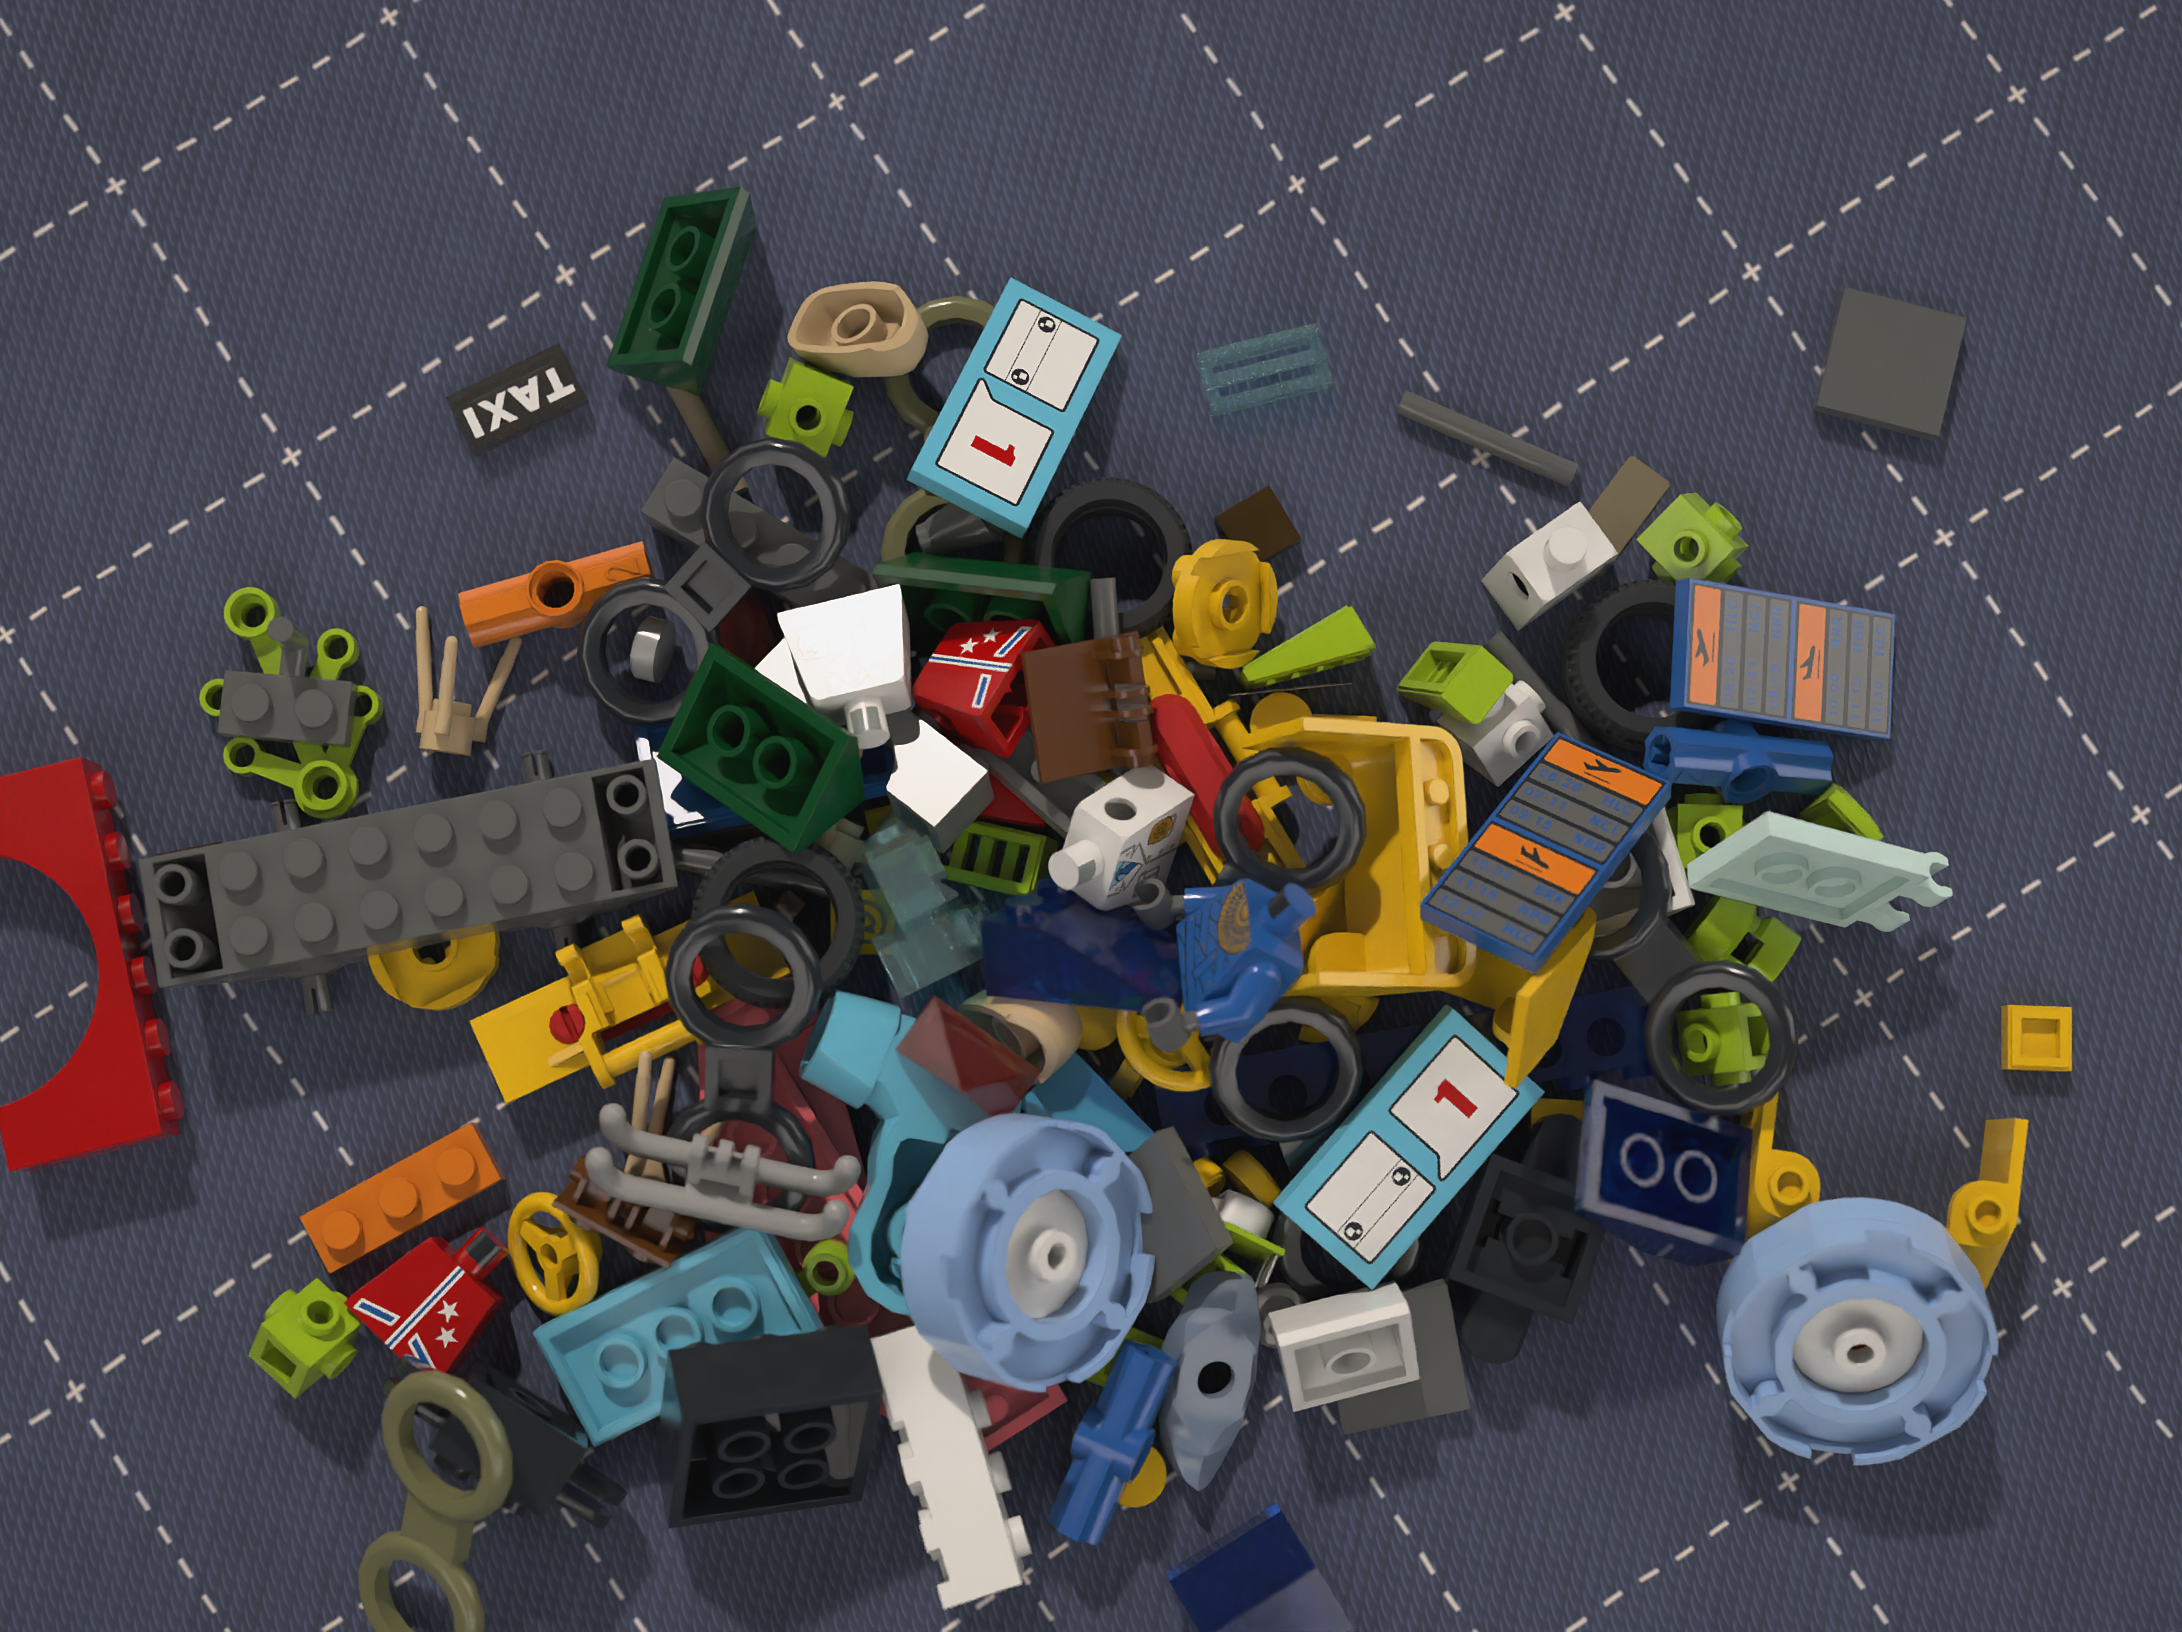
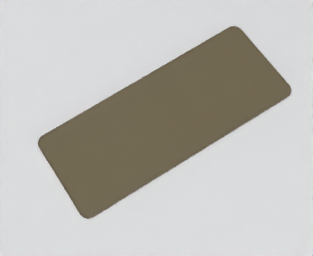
M1630 456L1588 511L1614 546L1618 555L1670 486L1668 480L1634 456ZM1608 568L1597 576H1603Z
M1340 682V683H1330V684H1320V685H1310V686H1300V687H1290V688H1280V689H1270V690H1260V691L1230 693V694H1227V695H1229V696L1245 695V694H1255V693H1265V692H1275V691H1285V690H1295V689H1305V688H1315V687L1345 685V684H1352V683H1350V682Z

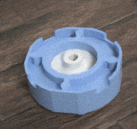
M1008 1113L985 1118L960 1132L945 1146L940 1157L909 1202L906 1210V1223L901 1250L902 1284L906 1304L918 1334L958 1372L1021 1390L1046 1392V1387L1065 1380L1080 1383L1099 1371L1113 1358L1144 1306L1154 1271L1155 1255L1143 1253L1140 1212L1150 1214L1153 1213L1147 1184L1139 1168L1104 1131L1079 1122L1030 1114Z
M1862 1197L1839 1198L1806 1205L1751 1237L1731 1261L1718 1292L1716 1322L1726 1379L1731 1395L1770 1441L1799 1456L1810 1459L1811 1449L1832 1453L1851 1454L1854 1465H1870L1902 1459L1959 1428L1974 1413L1987 1393L1984 1379L1990 1367L1992 1355H1998V1339L1979 1272L1940 1222L1912 1207L1892 1201Z

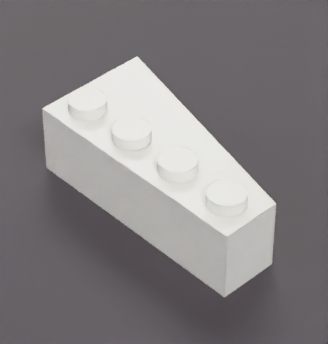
M914 1324L871 1337L870 1340L884 1391L883 1401L893 1431H899L902 1441L901 1444H898L905 1478L913 1496L918 1495L922 1508L918 1509L921 1523L919 1526L927 1553L931 1554L933 1561H939L943 1573L944 1583L937 1585L943 1609L1022 1584L1024 1564L1021 1557L1032 1554V1549L1021 1515L1009 1518L1001 1493L1012 1490V1486L1001 1451L989 1454L981 1429L992 1426V1422L981 1387L969 1391L965 1375L952 1367L922 1338Z

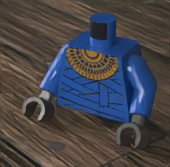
M1147 878L1135 885V892L1140 900L1147 905H1136L1133 909L1143 924L1150 929L1162 930L1171 925L1177 915H1185V918L1176 925L1185 1013L1181 1014L1175 1002L1169 998H1158L1147 1003L1142 1010V1015L1148 1024L1146 1030L1152 1041L1158 1048L1164 1051H1175L1187 1042L1190 1032L1199 1031L1201 1037L1219 1034L1235 1043H1239L1256 1024L1265 1018L1270 1008L1301 975L1304 963L1299 928L1315 914L1316 907L1311 896L1303 888L1293 883L1287 884L1276 893L1250 879H1239L1232 885L1222 887L1185 888L1184 895L1171 896L1162 881L1156 878Z

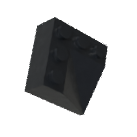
M831 1325L822 1327L814 1332L782 1336L761 1334L749 1340L719 1344L696 1342L683 1348L668 1350L655 1456L668 1529L862 1500L884 1393L867 1325L845 1328Z

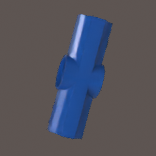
M1728 719L1716 724L1709 730L1655 726L1644 741L1646 750L1642 765L1645 771L1672 783L1718 786L1724 798L1734 804H1746L1758 800L1770 791L1821 795L1832 781L1831 766L1834 756L1826 741L1758 735L1754 725L1749 721Z
M1131 1339L1123 1342L1099 1400L1093 1402L1085 1413L1072 1441L1070 1454L1074 1456V1459L1060 1486L1058 1496L1047 1519L1061 1534L1075 1541H1082L1095 1546L1103 1541L1127 1483L1131 1484L1136 1478L1150 1452L1156 1430L1151 1427L1160 1406L1165 1400L1164 1397L1179 1365L1178 1362L1173 1360L1164 1351Z

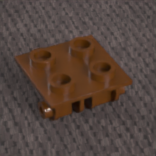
M1138 631L1021 653L1040 783L1126 765L1129 769L1154 765L1153 760L1156 759L1155 752L1158 751V745L1153 742L1150 713L1153 712L1152 705H1148L1147 700L1150 688L1148 685H1145L1141 657L1145 652L1144 647H1140Z
M581 1155L570 1172L569 1179L572 1182L554 1199L551 1206L568 1214L569 1219L576 1226L590 1232H601L625 1245L627 1251L635 1258L646 1263H658L668 1269L702 1229L701 1226L696 1224L698 1218L626 1202L608 1195L598 1189L589 1179L585 1167L586 1157ZM615 1166L618 1170L625 1173L623 1169Z

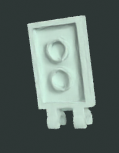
M1768 811L1687 864L1688 885L1690 889L1844 928L1858 920L1870 923L1878 930L1890 932L1910 921L1908 913L1897 911L1890 905L1889 901L1900 895L1911 898L1922 906L1934 907L1953 896L1951 888L1936 884L1931 877L1949 866L1948 859L1940 853L1929 852L1925 854Z

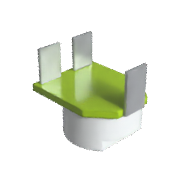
M1227 1190L1217 1197H1211L1233 1240V1244L1227 1250L1258 1264L1252 1277L1255 1288L1257 1284L1259 1288L1267 1285L1276 1260L1285 1253V1249L1265 1240L1274 1220V1214L1258 1201L1234 1191Z

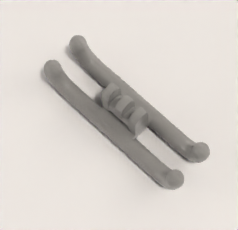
M609 1103L600 1111L599 1123L602 1133L615 1147L639 1158L688 1168L685 1187L640 1178L618 1170L612 1164L610 1152L603 1147H595L588 1152L585 1159L588 1177L598 1189L614 1198L806 1241L830 1239L841 1233L849 1220V1207L841 1200L829 1201L822 1213L812 1215L754 1203L752 1198L756 1184L813 1196L827 1197L840 1195L850 1190L860 1176L861 1166L856 1157L844 1155L836 1161L833 1169L816 1170L761 1158V1148L747 1145L744 1153L734 1152L735 1142L721 1139L719 1148L709 1146V1136L695 1133L692 1142L636 1129L626 1121L625 1110L616 1103Z

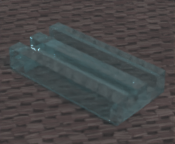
M1318 322L1197 352L1196 360L1211 417L1332 387L1334 380L1331 370H1329L1327 365V354L1325 347L1321 343V332ZM1304 344L1308 345L1309 350L1218 373L1213 372L1212 367ZM1309 365L1314 367L1315 374L1224 397L1219 395L1218 388Z

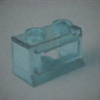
M904 821L868 838V842L864 843L868 852L862 855L857 865L890 932L947 905L959 896L956 891L941 883L948 875L928 835L926 834L919 838L915 829L908 831Z
M961 898L936 907L895 927L892 931L871 939L900 999L999 950L993 939L998 936L997 925L987 906L983 902L976 904L975 901L964 906Z

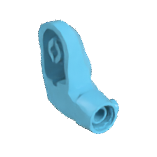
M835 989L825 1001L810 1033L800 1063L799 1077L856 1109L865 1103L880 1120L871 1139L868 1154L867 1185L848 1232V1263L869 1297L891 1312L910 1315L905 1300L901 1273V1250L907 1206L940 1157L945 1146L960 1132L988 1117L999 1114L1020 1113L1023 1084L1020 1075L992 1050L949 1026L900 1014L901 1009L898 1005Z

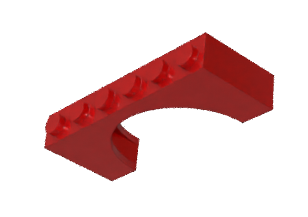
M83 757L0 776V859L21 861L38 869L54 880L74 901L83 915L93 938L98 961L99 982L93 1017L83 1040L70 1060L42 1087L19 1100L0 1106V1133L9 1172H31L180 1135L177 1119L184 1116V1104L180 1089L175 1081H169L164 1056H168L171 1050L169 1034L163 1020L155 1018L150 995L157 991L155 970L149 957L146 955L142 956L137 932L142 931L144 927L143 914L137 897L133 893L128 894L124 870L130 868V854L122 833L115 832L110 808L117 805L116 789L107 770L102 771L101 765Z

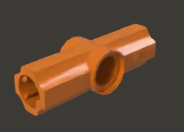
M643 541L567 563L559 560L546 561L536 566L531 573L458 593L459 606L471 643L474 648H479L550 627L559 629L572 628L585 619L596 599L618 583L643 577L655 578L646 547ZM557 582H568L574 585V594L568 604L560 608H551L544 605L545 593L551 585Z

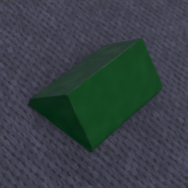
M742 187L664 197L606 367L617 373L700 396L757 228L750 192Z
M914 552L876 563L872 572V576L879 589L895 585L900 587L910 625V651L933 654L948 629L957 623L1039 620L1056 646L1088 640L1091 572Z
M710 643L656 757L791 852L801 853L865 800L858 737L719 644Z

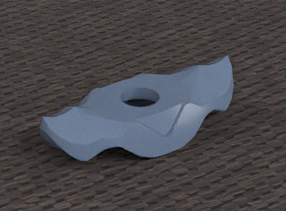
M1215 1271L1205 1273L1194 1280L1189 1288L1184 1306L1178 1318L1168 1330L1161 1349L1178 1362L1179 1365L1176 1369L1175 1377L1166 1392L1165 1400L1158 1411L1160 1444L1175 1472L1185 1483L1197 1491L1202 1490L1211 1482L1241 1428L1257 1374L1261 1338L1257 1292L1252 1277L1240 1272ZM1215 1361L1227 1363L1231 1369V1378L1228 1385L1218 1393L1207 1394L1201 1392L1198 1389L1197 1378L1202 1368Z

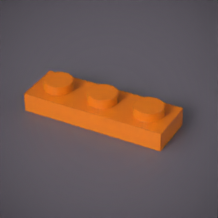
M470 1122L299 1218L328 1273L334 1274L506 1178L477 1124Z

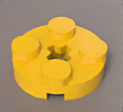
M1215 539L1201 545L1193 555H1183L1175 562L1172 570V582L1175 587L1173 598V621L1175 628L1173 632V646L1180 655L1192 657L1202 665L1234 669L1246 665L1258 654L1259 650L1251 648L1257 642L1260 633L1270 634L1277 614L1278 589L1275 573L1270 563L1259 561L1256 553L1253 552L1259 549L1253 544L1244 541ZM1225 595H1229V607L1222 609L1223 599Z
M499 931L450 940L451 945L445 949L446 958L438 964L431 957L421 959L418 949L423 946L368 956V960L377 982L389 995L414 1008L437 1011L449 1010L475 998L485 988L490 978L495 975L500 960Z

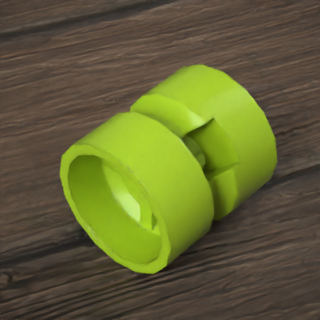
M1718 895L1711 897L1683 935L1705 962L1729 960L1758 970L1772 983L1786 966L1801 941L1800 934L1775 916L1770 915L1762 919L1756 915V905ZM1749 932L1756 937V940L1740 960L1731 953L1746 933ZM1740 993V995H1741L1743 998H1745V999L1748 1000L1749 1002H1752V1001H1750L1747 997H1745L1742 993Z

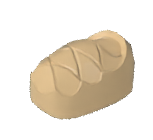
M873 281L830 286L811 294L802 303L788 333V343L804 363L828 373L837 372L856 378L891 377L904 375L915 369L925 353L929 336L921 314L899 285Z
M1019 984L1005 987L1000 985L983 990L958 1006L959 1017L970 1038L992 1050L1020 1075L1021 1081L1031 1085L1042 1084L1061 1068L1079 1047L1083 1031L1079 1013L1069 1000L1056 993Z

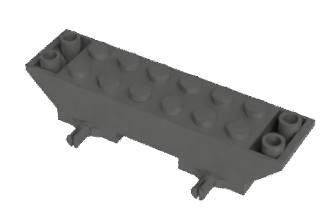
M548 750L534 751L535 755L531 752L521 754L526 784L307 827H301L296 800L286 799L283 800V803L276 801L270 804L273 810L276 833L139 859L159 988L168 989L241 981L255 983L287 977L301 980L306 1007L305 1014L307 1017L319 1016L321 1013L328 1014L334 1012L331 1005L327 975L334 973L346 964L366 961L368 956L490 932L508 933L533 927L553 930L557 951L567 947L568 943L569 945L575 943L582 949L578 925L584 924L596 915L628 909L629 904L679 887L657 762L653 758L552 778Z

